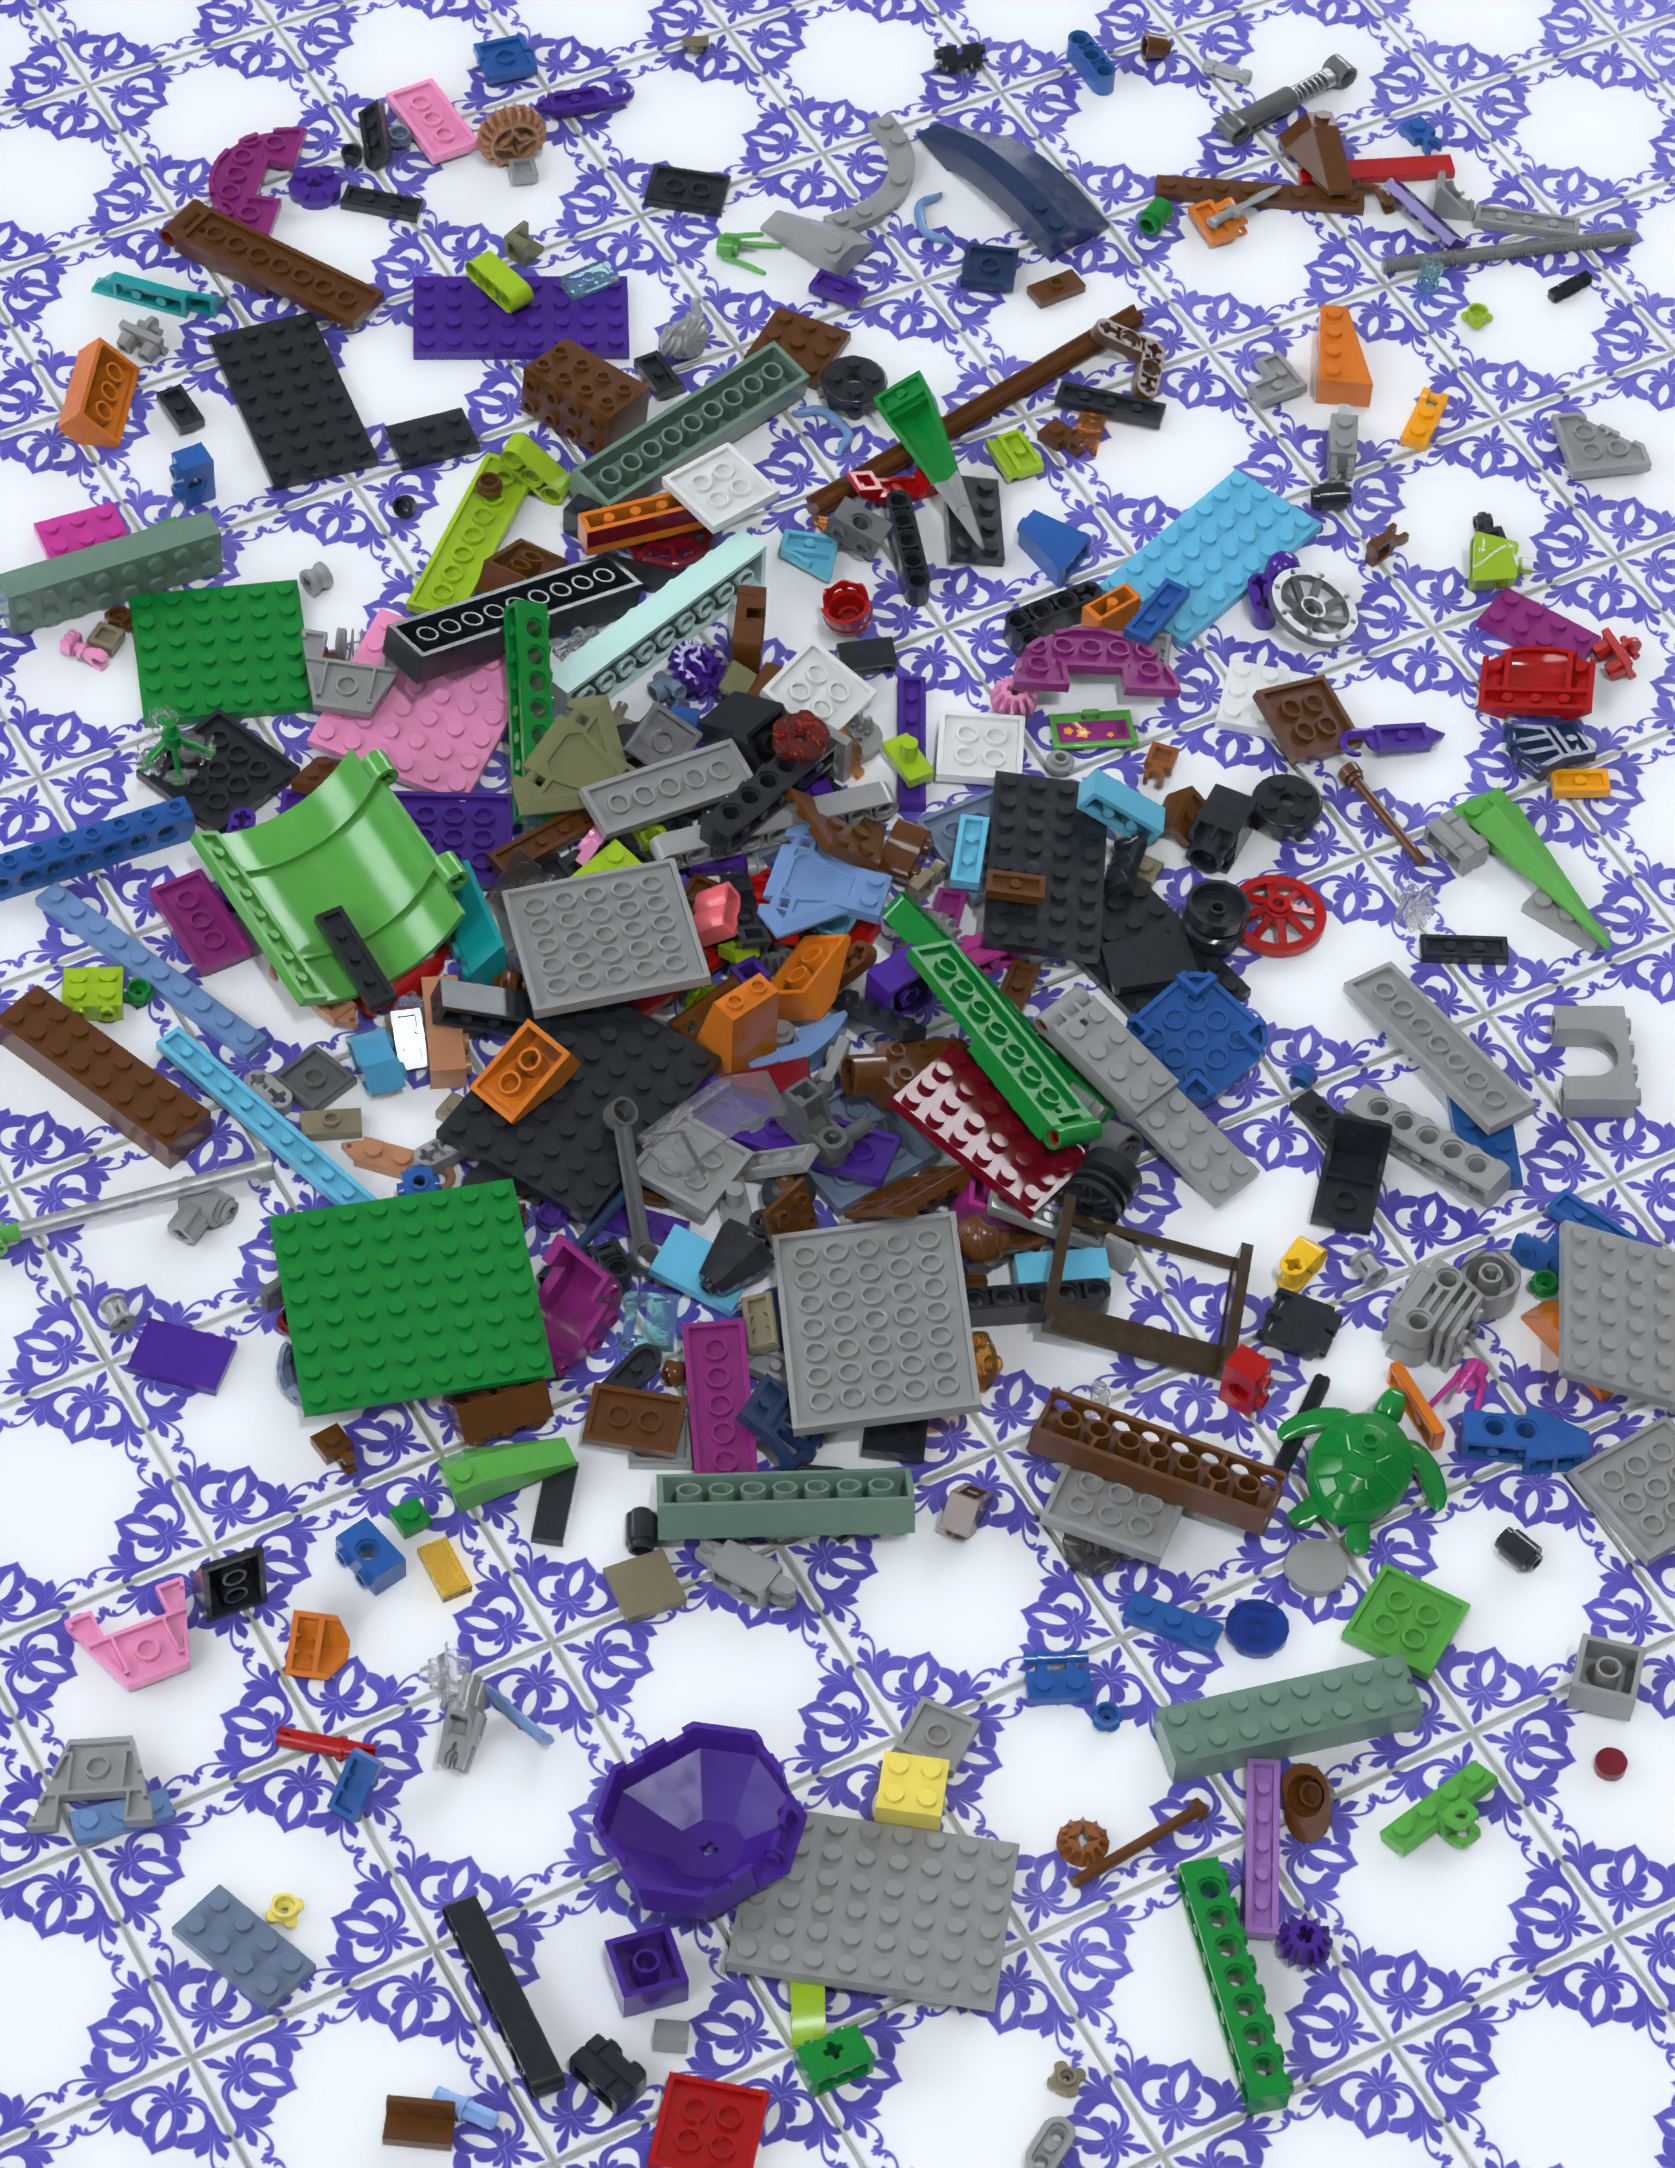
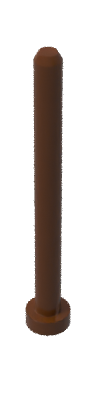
M1194 1798L1189 1801V1808L1072 1876L1070 1880L1071 1886L1073 1888H1080L1196 1819L1199 1822L1209 1817L1206 1806L1199 1798Z

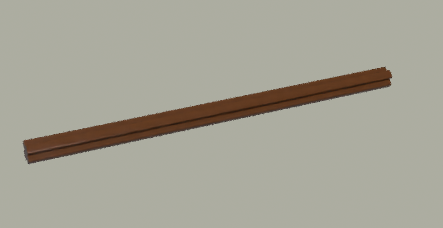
M1134 304L1107 318L1133 331L1144 325L1142 322L1144 315L1141 310L1136 309ZM1091 329L967 401L942 416L949 441L1106 347L1093 340L1090 332ZM900 441L849 472L871 470L876 478H885L915 462V460ZM848 473L805 498L807 501L805 507L809 513H813L815 519H819L836 509L845 496L852 499L858 495L847 478Z

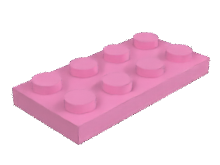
M433 78L386 93L387 104L401 123L409 128L413 139L433 165L479 149L477 137Z

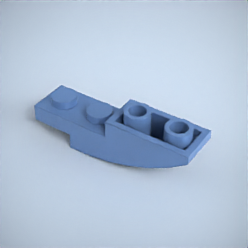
M843 1010L836 1014H830L812 1025L801 1027L798 1031L794 1032L793 1044L782 1046L771 1054L754 1059L748 1063V1069L807 1057L811 1073L825 1062L829 1046H835L839 1035H846L848 1013L846 1010Z

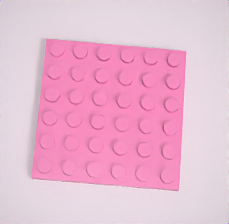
M380 608L351 662L381 666L384 657L382 650L387 625L407 618ZM500 656L420 684L413 682L401 670L371 719L322 712L307 739V746L341 760L349 749H353L361 761L370 751L382 749L399 773L396 782L423 792L473 793L509 726L506 657Z

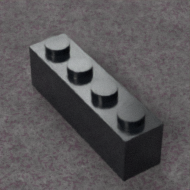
M440 978L430 996L434 1025L512 1037L527 1019L530 1020L534 1015L528 992L510 988Z

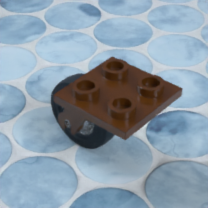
M808 1172L770 1177L763 1183L761 1197L766 1210L761 1216L774 1254L772 1235L813 1230L819 1225L813 1206L816 1198V1186Z

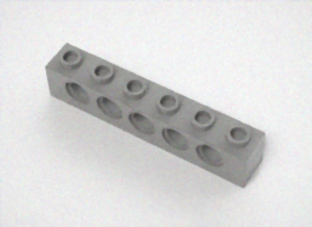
M1365 1083L1343 1106V1114L1380 1120L1391 1124L1393 1130L1388 1151L1487 1209H1490L1511 1187V1168L1504 1161L1489 1156L1480 1147L1465 1142L1454 1132L1441 1128L1428 1117H1422L1412 1111L1406 1104L1398 1103L1391 1099L1380 1089H1374Z

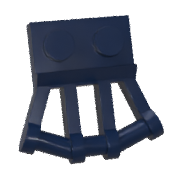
M1573 719L1542 725L1508 724L1504 727V737L1507 740L1506 751L1511 757H1514V762L1518 768L1526 769L1539 782L1544 781L1551 772L1561 767L1569 769L1570 765H1579L1595 761L1597 751ZM1547 760V761H1545V762H1543V763H1541V764H1537V763H1536V762H1538V761Z
M768 1373L760 1380L735 1418L759 1437L758 1442L768 1444L779 1460L781 1471H797L798 1466L805 1462H812L817 1455V1448H821L826 1441L825 1433L804 1435L806 1440L801 1436L794 1437L793 1430L783 1423L786 1421L792 1426L788 1389ZM783 1441L795 1449L797 1453L792 1455Z

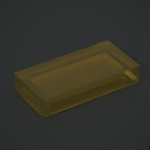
M447 1537L417 1548V1555L443 1603L473 1592L472 1584Z

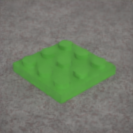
M1384 1563L1342 1632L1341 1639L1378 1658L1403 1653L1410 1673L1428 1682L1468 1615L1471 1604Z

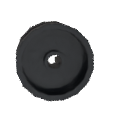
M1211 879L1201 881L1193 886L1187 895L1185 911L1181 921V931H1185L1189 944L1201 952L1216 955L1229 953L1238 948L1244 939L1246 923L1250 914V901L1246 893L1237 885L1225 880Z

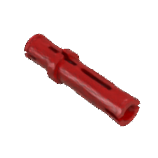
M282 1725L279 1726L277 1731L280 1734H276L275 1739L277 1747L282 1746L335 1757L336 1761L343 1762L344 1759L347 1760L351 1750L358 1747L374 1757L377 1748L376 1744L349 1740L348 1736L340 1735L338 1738L288 1728Z

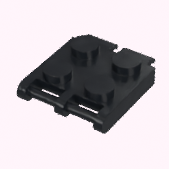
M1278 1288L1275 1293L1276 1300L1272 1308L1267 1309L1265 1314L1267 1319L1262 1329L1257 1330L1255 1337L1259 1341L1313 1360L1314 1356L1326 1358L1332 1345V1340L1335 1338L1342 1323L1343 1316L1335 1313V1307L1284 1288ZM1284 1301L1282 1309L1279 1311L1278 1308L1281 1302ZM1272 1321H1273V1322H1275V1323H1274L1273 1328H1272V1330H1271V1332H1270V1331H1268V1329H1269V1327H1270V1325H1271V1323H1272Z

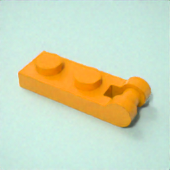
M1423 387L1420 398L1402 433L1400 445L1426 452L1448 405L1449 394H1436L1432 392V389ZM1428 402H1429V403L1435 404L1436 407L1431 406V405H1427V404H1428Z

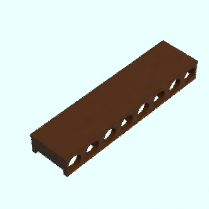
M1054 1387L1039 1419L1031 1429L1029 1443L1026 1446L1028 1451L1260 1536H1264L1282 1498L1287 1473ZM1058 1399L1064 1400L1069 1403L1071 1409L1063 1410L1054 1401ZM1091 1410L1096 1412L1100 1416V1420H1090L1085 1416L1084 1411ZM1122 1421L1126 1423L1130 1431L1118 1430L1113 1422ZM1152 1432L1158 1436L1159 1441L1150 1442L1143 1436V1433ZM1176 1442L1182 1443L1188 1448L1189 1452L1180 1453L1173 1448L1172 1444ZM1204 1453L1212 1454L1218 1459L1219 1463H1208L1201 1455ZM1234 1464L1242 1465L1247 1469L1248 1474H1238L1231 1466ZM1270 1475L1274 1477L1278 1482L1277 1486L1266 1484L1261 1479V1476Z

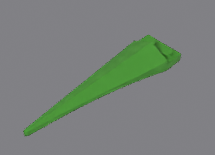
M1500 787L1452 808V811L1458 817L1462 816L1467 820L1469 827L1475 833L1482 834L1487 839L1490 851L1535 884L1573 917L1605 949L1610 950V941L1519 805L1513 803Z

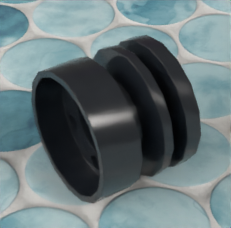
M1106 1147L1092 1148L1079 1164L1077 1171L1072 1174L1070 1180L1063 1187L1062 1198H1064L1065 1193L1077 1196L1074 1213L1116 1224L1125 1212L1127 1205L1140 1190L1142 1177L1134 1163L1122 1153Z

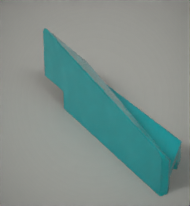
M116 271L103 278L98 277L91 288V292L186 319L190 312L216 319L227 300L226 297L180 290Z

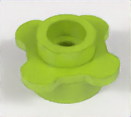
M1472 303L1468 306L1467 312L1461 313V319L1468 321L1472 328L1481 329L1482 325L1486 322H1492L1493 315L1489 313L1486 305Z

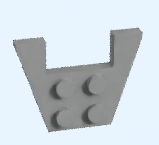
M302 628L301 636L313 710L371 719L401 670L385 655L381 666L325 658L324 653L328 632Z
M133 1736L69 1739L51 1773L52 1780L46 1792H42L37 1801L39 1806L34 1816H30L26 1823L29 1834L59 1832L63 1802L126 1798L123 1816L126 1828L156 1826L144 1772Z

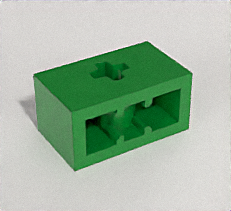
M856 2023L849 2027H838L831 2031L829 2035L818 2040L809 2039L795 2049L794 2066L811 2098H815L872 2074L875 2056Z

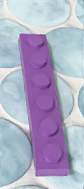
M1248 1758L1246 1764L1244 1927L1247 1938L1276 1940V1936L1279 1934L1281 1760Z

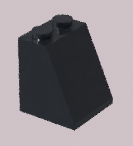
M738 691L732 692L697 722L700 731L703 733L702 737L706 746L732 738L753 775L763 763L767 764L775 757L779 749L782 747L786 748L795 738L783 703Z

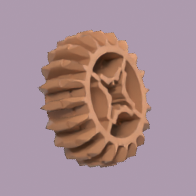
M514 103L511 107L504 105V108L501 110L495 109L494 114H486V121H481L480 128L477 129L476 139L481 155L490 164H496L498 168L504 164L508 166L509 159L537 157L536 152L543 150L542 145L546 142L547 132L542 116L533 107H527L525 103L521 106Z

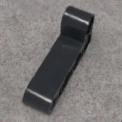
M1091 581L1083 582L1009 611L1005 616L1003 635L1005 643L1018 659L1025 651L1026 646L1039 636L1044 638L1054 634V630L1079 624L1081 622L1080 618H1082V607L1102 596L1101 586Z

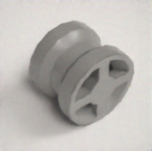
M321 561L315 563L310 570L304 569L299 573L303 588L311 596L319 594L320 589L330 588L334 584L329 568Z

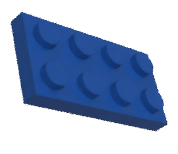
M1446 1094L1452 1132L1465 1142L1480 1147L1489 1156L1504 1161L1511 1168V1187L1508 1190H1522L1523 1179L1513 1124L1488 1136Z

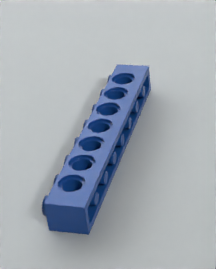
M183 795L0 854V902L50 886L56 881L58 883L190 841L192 834L196 831L194 814Z

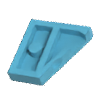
M784 529L780 556L824 581L831 582L839 542L826 534Z

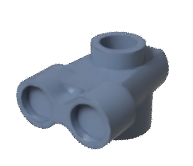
M658 671L653 675V681L647 684L648 693L653 701L660 703L667 700L672 706H690L689 701L685 699L687 688L679 679L672 678L673 674L668 675L664 671Z

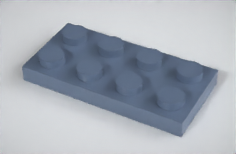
M218 1884L171 1927L172 1934L267 2015L273 2012L316 1971V1964L221 1884Z

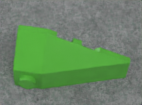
M565 1437L468 1448L436 1461L459 1513L577 1465Z

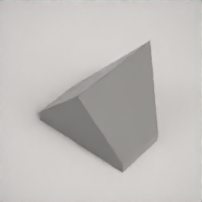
M1444 170L1438 172L1435 181L1433 211L1443 219L1473 220L1475 201L1472 198L1468 201L1461 196L1465 194V191L1459 192L1455 187L1453 179L1445 181L1446 172Z

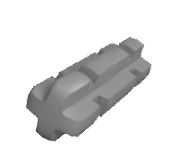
M1207 58L1203 64V72L1213 75V73H1216L1215 76L1233 82L1239 80L1238 83L1243 85H1249L1252 80L1253 72L1243 68L1239 70L1240 67L1221 61L1218 64L1217 60Z

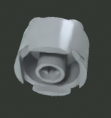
M1480 1248L1470 1252L1463 1259L1460 1268L1463 1274L1460 1297L1466 1288L1473 1290L1470 1304L1478 1293L1483 1295L1481 1309L1484 1310V1314L1480 1320L1481 1322H1490L1493 1319L1505 1316L1516 1304L1521 1284L1520 1265L1514 1257L1502 1250L1497 1249V1252L1487 1251V1248Z

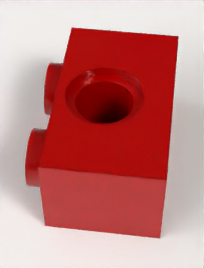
M1241 1343L1224 1363L1218 1399L1248 1418L1257 1409L1262 1410L1270 1397V1394L1267 1392L1273 1380V1376H1271L1273 1362Z

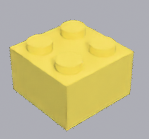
M884 1750L874 1821L940 1831L950 1760Z

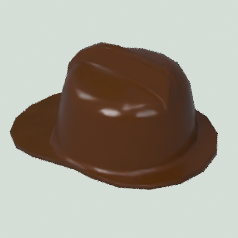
M1298 1763L1286 1771L1282 1780L1285 1819L1288 1830L1294 1838L1301 1842L1313 1843L1320 1840L1327 1833L1331 1824L1334 1788L1331 1781L1317 1767L1309 1763Z

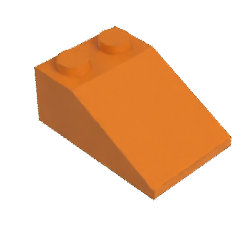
M849 934L810 935L802 938L770 981L779 990L778 1019L787 1021H817L827 1015L828 1009L836 1000L851 940Z
M527 1019L470 1085L469 1089L511 1124H515L562 1088L581 1066V1063L536 1024Z

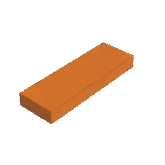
M1401 1360L1390 1363L1387 1384L1390 1388H1399L1404 1393L1406 1399L1405 1412L1428 1448L1432 1452L1441 1449L1446 1430Z

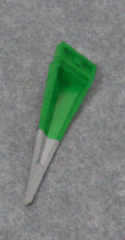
M918 370L876 395L873 399L886 423L980 549L984 550L979 528L936 398L924 375Z

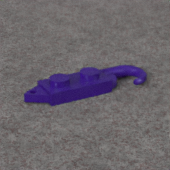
M615 81L613 83L614 86L623 87L627 92L611 96L606 89L597 87V85L548 93L545 99L536 104L534 110L538 113L552 115L553 119L604 110L605 107L628 103L633 99L635 91L630 83Z
M1426 722L1373 725L1370 728L1345 730L1339 737V746L1345 754L1351 757L1362 756L1361 752L1354 751L1348 746L1349 740L1363 739L1366 746L1373 752H1377V755L1430 752L1432 746L1444 738L1445 733L1428 727Z

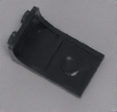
M1335 1113L1333 1115L1310 1224L1370 1236L1393 1130L1391 1124L1380 1120L1356 1117L1351 1114Z

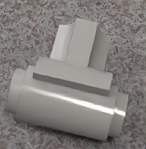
M218 1188L179 1198V1210L168 1223V1231L177 1240L186 1245L189 1243L195 1244L208 1225L212 1228H217L223 1223H231L238 1212L239 1204L233 1196Z

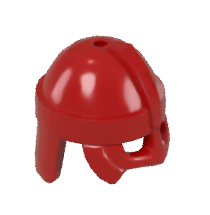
M842 579L832 587L824 589V606L821 608L824 621L832 633L840 637H854L860 635L869 627L873 617V608L863 583L857 584Z

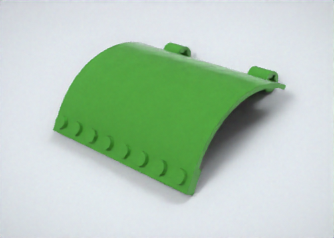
M349 749L336 769L316 790L292 808L266 822L225 834H220L218 830L194 831L190 838L194 848L299 1007L334 1004L360 997L314 923L315 915L342 905L389 983H392L414 969L437 950L452 934L466 914L452 891L462 888L470 878L469 873L454 852L447 851L438 856L390 788V785L397 780L399 773L382 749L370 751L364 756L362 761L353 749Z

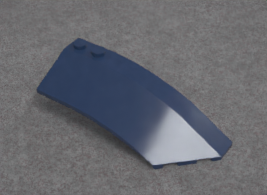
M936 123L917 133L920 141L947 171H954L995 202L1020 227L1047 259L1108 229L1110 226L1082 192L1060 170L1039 153L1009 136Z

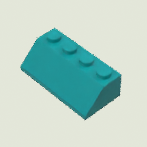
M464 860L461 863L469 873L470 878L462 888L452 891L466 914L448 937L451 941L450 951L453 959L460 962L459 971L463 982L468 981L469 983L492 986L493 976L495 974L501 975L502 969H506V946L469 860Z

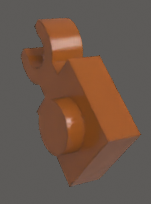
M1153 741L1144 763V769L1146 770L1143 774V784L1147 785L1148 780L1154 778L1158 780L1157 788L1161 789L1164 786L1165 775L1171 776L1179 758L1180 748Z

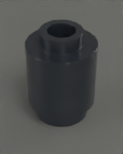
M1344 482L1317 484V487L1311 488L1310 491L1312 509H1319L1320 512L1346 509L1347 503H1351L1352 500L1350 487H1345Z
M635 1507L625 1515V1545L629 1548L631 1555L640 1556L652 1552L657 1546V1514L647 1507Z
M1507 1527L1499 1535L1494 1545L1499 1550V1555L1522 1573L1528 1570L1534 1571L1543 1559L1541 1555L1542 1547L1519 1529L1514 1530L1511 1527Z

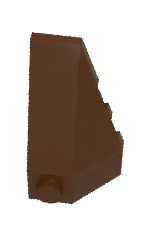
M1318 110L1316 112H1306L1278 135V142L1284 155L1288 158L1293 157L1298 162L1297 167L1299 169L1307 170L1312 175L1311 180L1327 195L1354 194V187L1339 127L1332 111Z

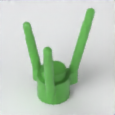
M724 232V234H719L716 253L717 255H722V261L732 262L755 273L766 275L765 270L733 257L734 254L739 255L741 246L781 249L782 244L741 240L744 238L762 237L763 232Z

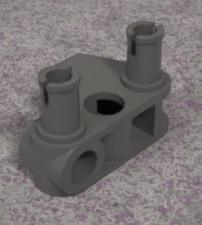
M806 1076L782 1092L772 1106V1114L778 1125L798 1144L814 1143L820 1151L815 1159L821 1165L827 1168L839 1167L847 1161L848 1154L853 1152L854 1143L873 1132V1125L866 1116L862 1115L847 1127H841L833 1120L827 1102L828 1098L834 1096L831 1085L826 1080H821L816 1085Z

